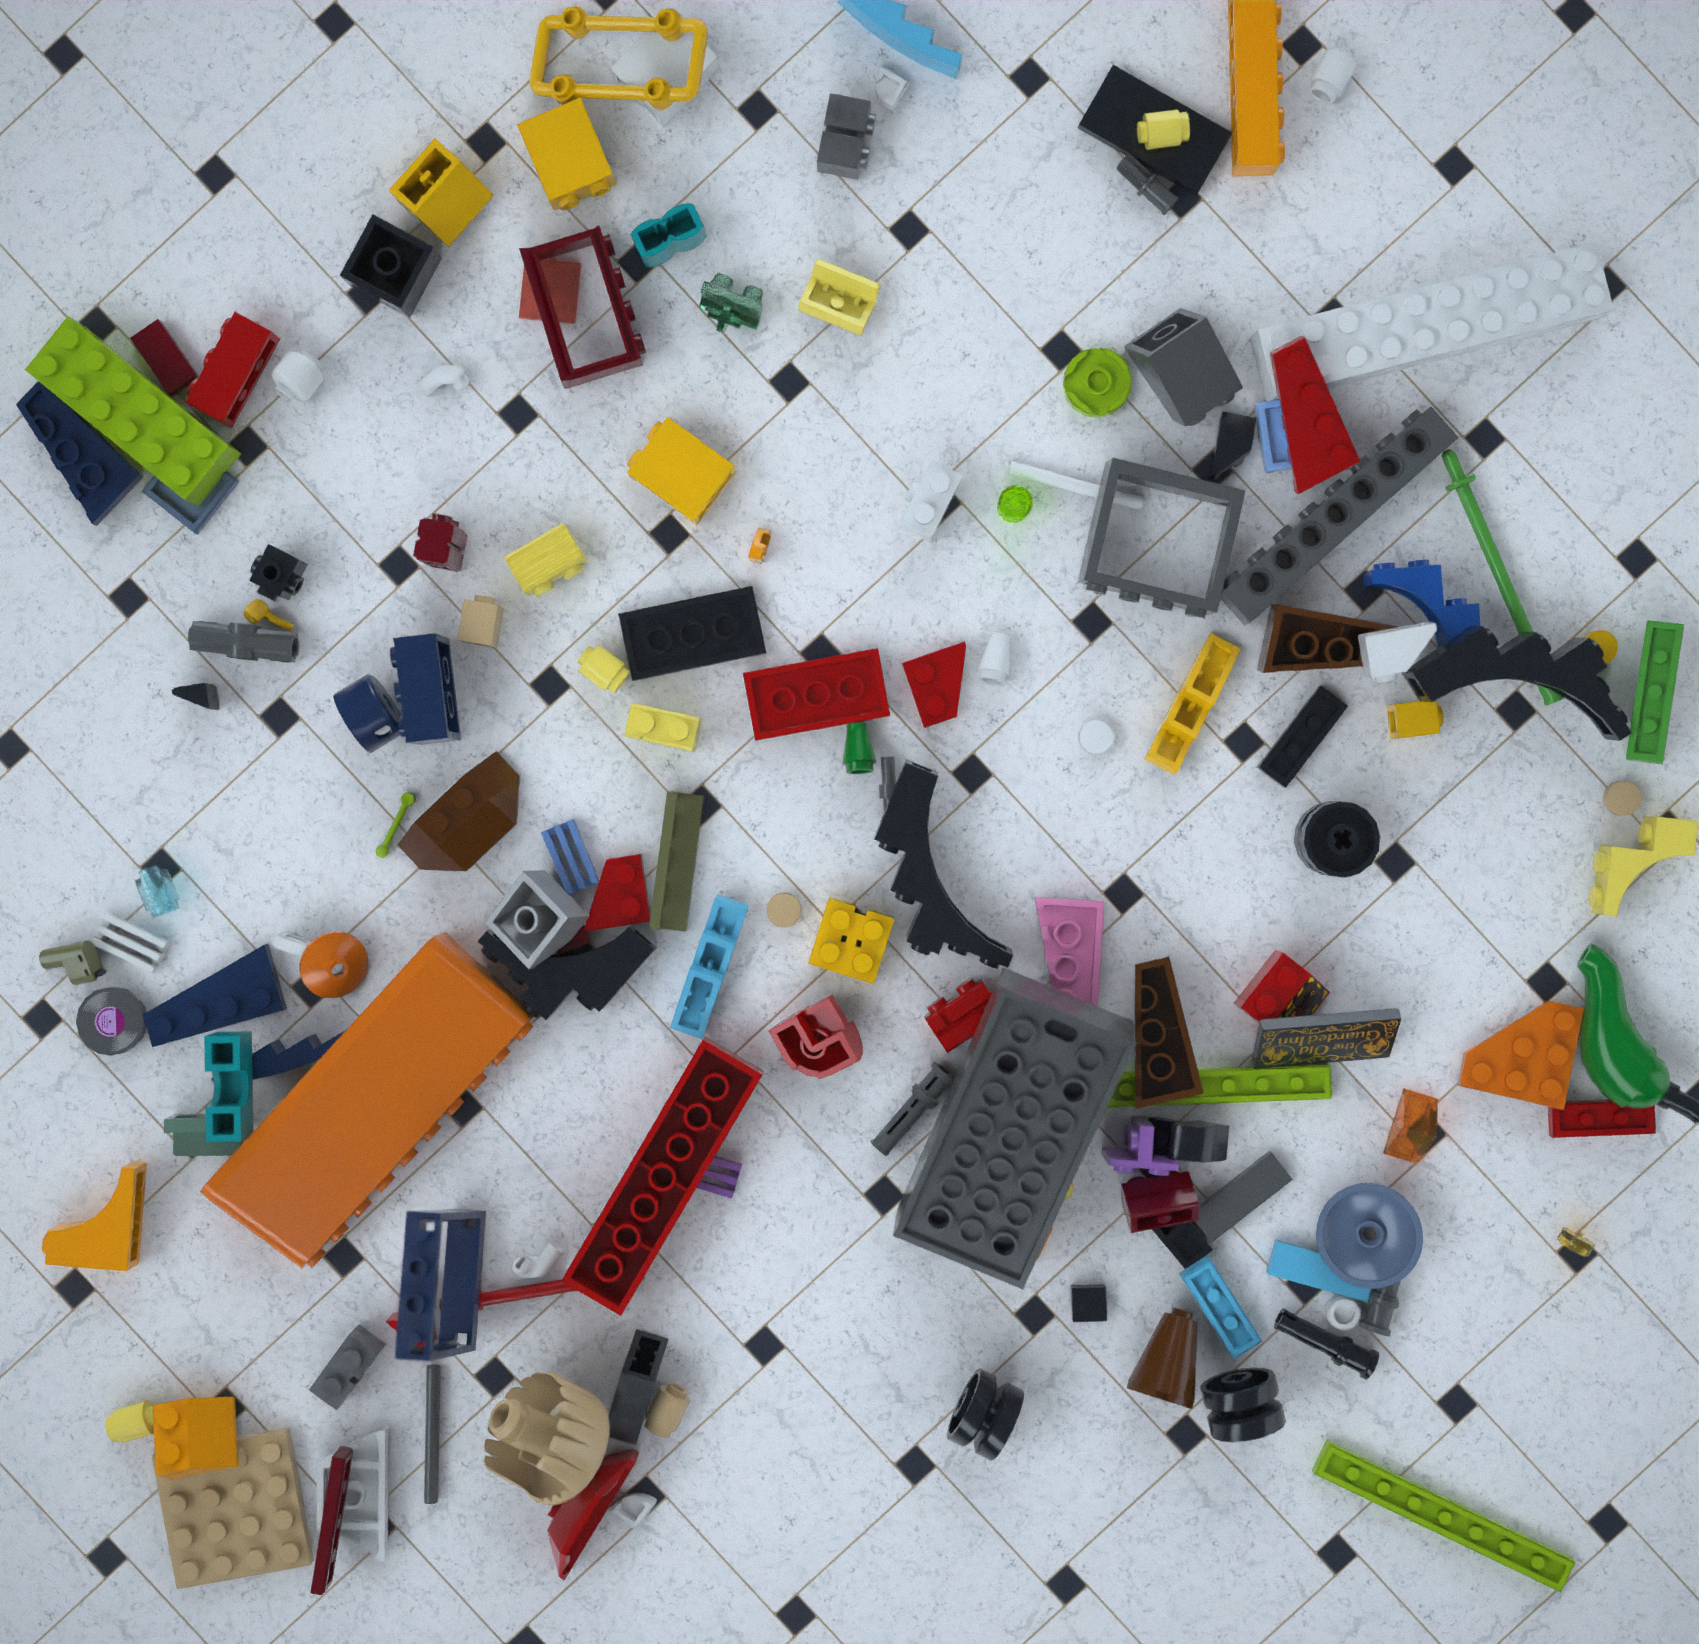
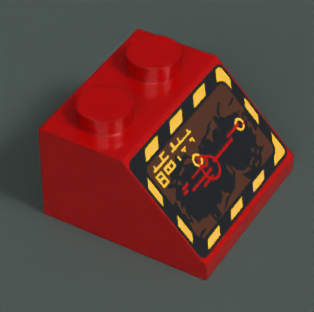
M1275 950L1233 1004L1260 1023L1262 1019L1313 1015L1330 994V991L1285 953Z

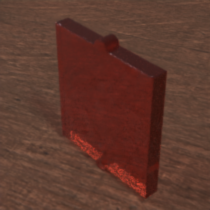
M551 257L549 260H540L559 323L576 324L581 263L557 261L554 257ZM524 266L519 318L542 321Z

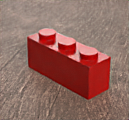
M235 311L231 318H227L220 329L221 337L215 348H211L206 354L203 362L205 367L199 378H195L189 385L187 390L188 398L185 402L230 428H233L280 341V338L272 331Z

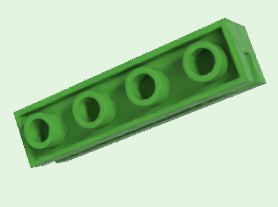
M1647 620L1630 727L1632 733L1629 735L1626 760L1663 765L1684 624Z

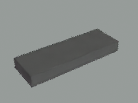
M1268 1151L1200 1204L1199 1220L1195 1222L1208 1239L1214 1242L1293 1179L1272 1152Z

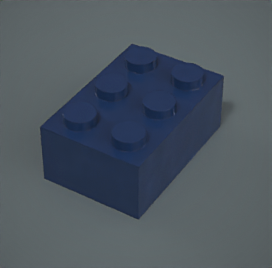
M436 633L393 638L394 647L390 648V660L392 667L397 668L398 682L394 683V693L396 701L398 703L401 702L403 716L398 718L401 737H405L406 743L418 745L461 740L449 638Z

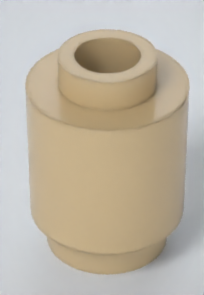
M669 1383L668 1386L661 1385L645 1415L647 1419L645 1427L657 1436L669 1438L671 1432L677 1430L691 1402L686 1395L687 1390L676 1383Z

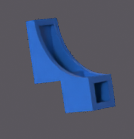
M1429 560L1410 561L1406 568H1395V563H1380L1373 565L1374 570L1363 574L1364 588H1381L1398 593L1413 602L1423 612L1429 622L1436 623L1437 631L1435 632L1438 648L1468 627L1481 626L1479 603L1467 604V598L1445 600L1446 606H1444L1441 565H1429Z

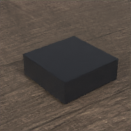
M1105 1284L1071 1285L1073 1322L1107 1321Z

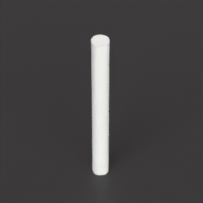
M1015 461L1011 462L1008 472L1009 475L1097 498L1100 487L1099 484ZM1116 489L1113 503L1141 510L1144 497Z

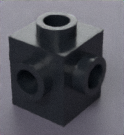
M268 544L263 555L257 556L250 569L252 576L249 581L259 586L256 591L257 593L275 602L278 596L289 600L292 595L295 596L300 591L304 582L302 575L308 564Z

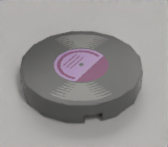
M109 987L96 990L84 999L78 1009L76 1025L80 1038L88 1048L98 1054L112 1056L128 1052L142 1040L147 1029L143 1014L146 1013V1008L142 1001L133 995L134 993L125 988Z

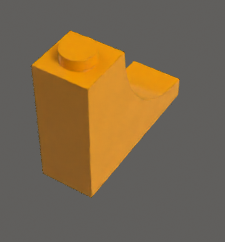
M133 1161L121 1167L119 1182L112 1198L92 1219L78 1223H60L47 1230L42 1242V1252L46 1254L45 1265L128 1271L139 1264L146 1162Z

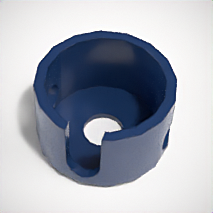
M367 674L333 695L335 705L354 738L367 752L372 753L401 736L398 727V718L401 714L386 689L374 676ZM386 725L391 727L385 734H375L377 730Z

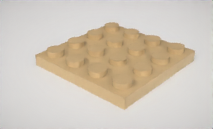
M290 1428L237 1437L239 1467L175 1480L156 1476L177 1589L312 1564L314 1557ZM154 1453V1454L152 1455V1460H153V1465H154V1470H155V1453Z

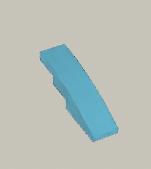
M838 0V3L864 28L891 48L927 68L957 79L961 67L962 54L932 44L934 30L905 20L906 5L892 0Z
M720 894L716 895L693 963L689 969L670 1026L671 1029L699 1039L703 1038L749 908L748 904Z

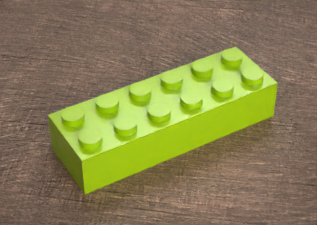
M69 316L66 317L25 368V371L185 501L198 507L221 480V475L228 471L241 455L238 450L168 395V393L93 332Z

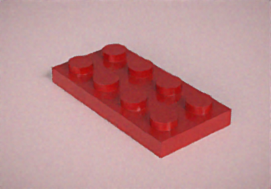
M878 648L743 673L755 741L890 716Z

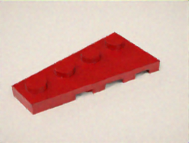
M1300 336L1270 352L1277 396L1280 399L1282 411V425L1288 444L1289 464H1291L1294 478L1292 480L1294 492L1296 494H1300L1361 462L1304 336Z

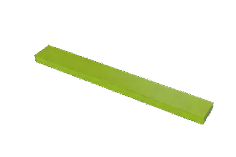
M1323 1063L1254 1069V1066L1198 1068L1203 1094L1151 1106L1332 1099L1331 1065ZM1123 1071L1107 1108L1135 1107V1071Z
M1326 1440L1312 1469L1315 1475L1556 1591L1562 1592L1576 1563L1572 1557Z

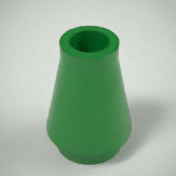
M861 722L847 724L842 763L843 766H846V773L866 774L873 772V764L876 763V759L867 732V724Z

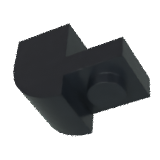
M1149 1117L1148 1120L1154 1126L1153 1153L1169 1156V1159L1190 1162H1217L1227 1159L1228 1125L1200 1120L1182 1122L1161 1117Z

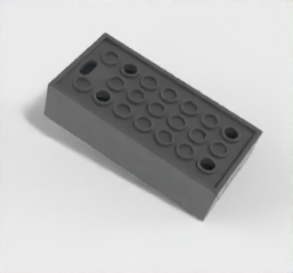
M1003 967L898 1205L893 1236L1023 1289L1136 1045L1133 1021Z

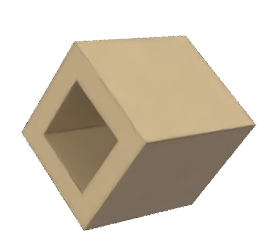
M475 595L474 601L464 599L457 640L463 643L497 648L504 608L496 605L495 598Z

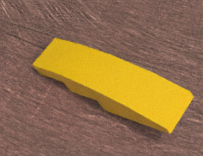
M1212 633L1208 635L1175 696L1144 760L1173 775L1178 772L1191 743L1196 739L1209 710L1214 706L1241 648Z

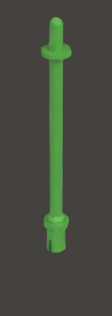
M1451 449L1445 450L1442 454V459L1453 484L1446 486L1445 489L1446 491L1456 489L1518 634L1533 632L1469 483L1476 479L1475 474L1466 477L1456 453ZM1538 686L1546 706L1564 699L1549 689Z

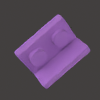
M1131 1115V1125H1125L1124 1144L1128 1145L1129 1149L1102 1148V1156L1109 1166H1114V1171L1134 1173L1135 1168L1149 1169V1174L1167 1176L1170 1174V1170L1179 1171V1162L1177 1160L1169 1159V1156L1153 1153L1154 1126L1145 1116Z

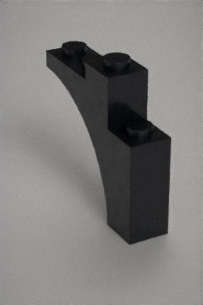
M631 925L614 940L596 949L567 955L552 954L533 969H528L492 930L486 931L477 941L483 946L481 952L494 963L500 961L509 969L507 975L520 986H523L525 983L529 987L520 997L526 1002L523 1007L533 1017L539 1019L542 1016L545 1020L556 1012L574 990L579 994L576 999L590 1011L595 1008L600 1012L657 948Z

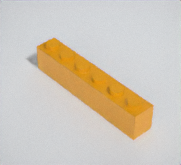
M1228 0L1232 176L1274 175L1280 164L1284 162L1285 144L1284 142H1279V129H1282L1284 125L1283 107H1278V95L1282 94L1283 73H1278L1277 60H1281L1283 47L1282 38H1277V25L1281 23L1282 8L1281 3H1276V0Z

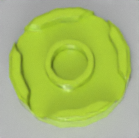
M1090 348L1081 351L1071 360L1064 372L1063 390L1066 400L1074 410L1088 417L1100 418L1113 414L1124 405L1131 392L1132 379L1128 364L1121 355L1108 348Z

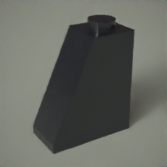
M636 1329L610 1409L609 1437L630 1444H637L669 1339Z

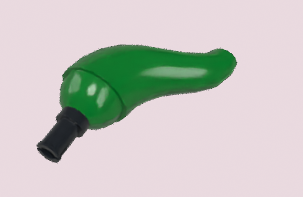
M1590 943L1581 954L1577 963L1578 969L1585 978V1007L1581 1024L1580 1050L1582 1063L1590 1080L1606 1098L1619 1107L1627 1106L1633 1109H1642L1656 1104L1665 1110L1670 1108L1687 1117L1692 1122L1698 1123L1699 1101L1680 1091V1086L1670 1081L1669 1070L1664 1061L1657 1056L1656 1049L1646 1042L1635 1028L1627 1009L1623 980L1617 963L1603 949Z

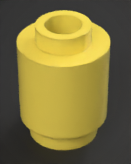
M1178 109L1145 113L1143 121L1137 122L1139 143H1144L1146 149L1150 150L1180 146L1181 142L1189 141L1190 124L1187 112L1179 113Z
M597 645L595 649L588 646L577 661L581 665L579 673L604 691L608 689L614 694L630 674V671L624 667L625 663L601 645Z
M145 1400L115 1409L113 1414L106 1417L105 1421L109 1439L112 1442L119 1441L125 1443L154 1434V1404L150 1400Z

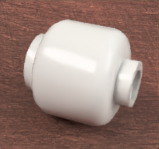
M305 350L300 352L289 351L272 371V378L277 385L274 390L288 402H292L293 399L300 402L309 401L324 382V374L322 372L324 367L322 363Z

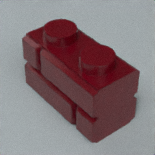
M432 513L431 519L424 518L419 521L417 535L420 539L415 542L413 556L420 562L433 568L454 572L460 571L464 557L461 551L465 550L468 535L459 528L460 522L454 521L453 517Z
M1170 1170V1174L1167 1176L1148 1179L1138 1176L1129 1179L1127 1183L1121 1184V1201L1130 1233L1199 1220V1203L1189 1171L1178 1172Z

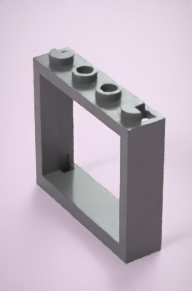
M1111 458L1105 462L1077 583L1087 585L1086 590L1093 591L1096 594L1106 595L1107 590L1120 593L1119 599L1128 602L1139 603L1140 598L1153 601L1152 607L1161 610L1172 611L1173 606L1186 609L1185 615L1205 619L1206 615L1217 613L1246 491ZM1118 480L1226 506L1205 599L1097 572Z

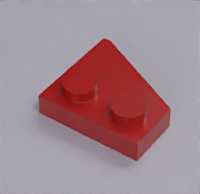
M965 642L902 663L924 728L957 717L966 652Z
M642 854L606 859L588 914L589 918L585 924V932L650 922L651 912Z

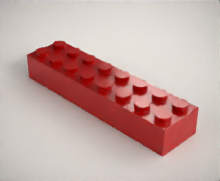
M706 1036L704 1037L563 1276L562 1282L620 1316L623 1314L764 1073L762 1069Z

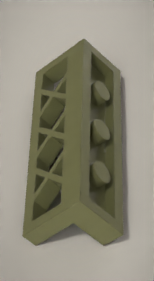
M667 791L649 929L687 931L705 796Z

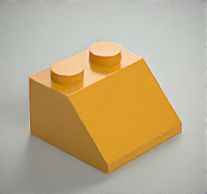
M235 1397L186 1398L153 1405L156 1476L175 1480L239 1467Z

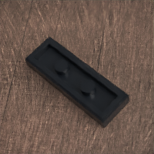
M1322 685L1318 686L1256 768L1281 787L1286 788L1347 709L1348 705Z

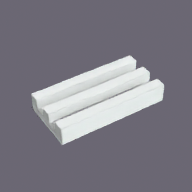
M110 912L105 913L102 918L104 921L102 925L98 926L96 931L98 933L91 941L94 946L150 973H155L170 941ZM111 924L159 946L158 950L155 951L111 930ZM107 936L152 958V962L104 940Z

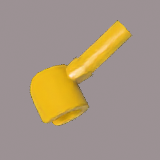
M260 599L250 602L243 612V616L255 625L264 618L268 622H272L291 632L294 624L271 612L267 604Z

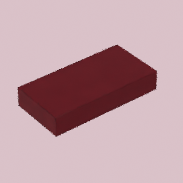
M155 320L130 338L168 395L175 396L188 387L195 378H199L198 373L161 320Z

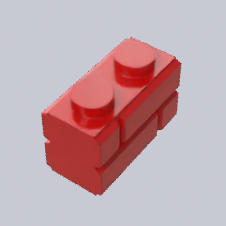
M970 978L955 988L958 994L946 1001L944 997H941L926 1007L929 1013L924 1015V1018L947 1053L972 1038L991 996L982 979L975 982L973 978Z

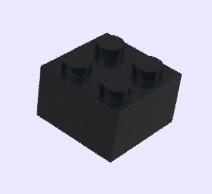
M372 214L339 276L349 286L410 318L442 257L433 246Z

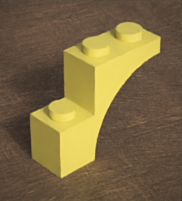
M1644 816V823L1640 824L1638 830V841L1641 843L1640 849L1599 845V852H1596L1593 859V870L1596 872L1595 886H1592L1589 892V905L1592 907L1591 913L1617 917L1619 905L1626 889L1644 869L1666 858L1685 855L1695 856L1699 821Z

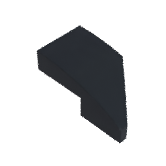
M1222 412L1219 419L1216 446L1211 459L1209 480L1214 481L1219 478L1221 473L1234 466L1236 468L1241 465L1245 456L1249 455L1253 443L1256 418Z
M1191 1222L1152 1229L1184 1269L1204 1258L1213 1250Z

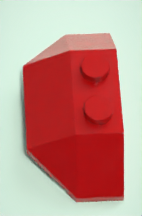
M635 1449L604 1456L593 1479L577 1496L562 1504L552 1505L547 1515L552 1519L547 1532L558 1576L561 1579L565 1580L634 1467L639 1452Z

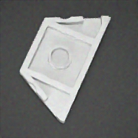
M383 1426L344 1445L345 1447H351L354 1451L339 1539L354 1549L358 1546L375 1555L374 1559L379 1562H385L388 1557V1426ZM338 1449L320 1457L317 1461L318 1531L321 1529L331 1460Z

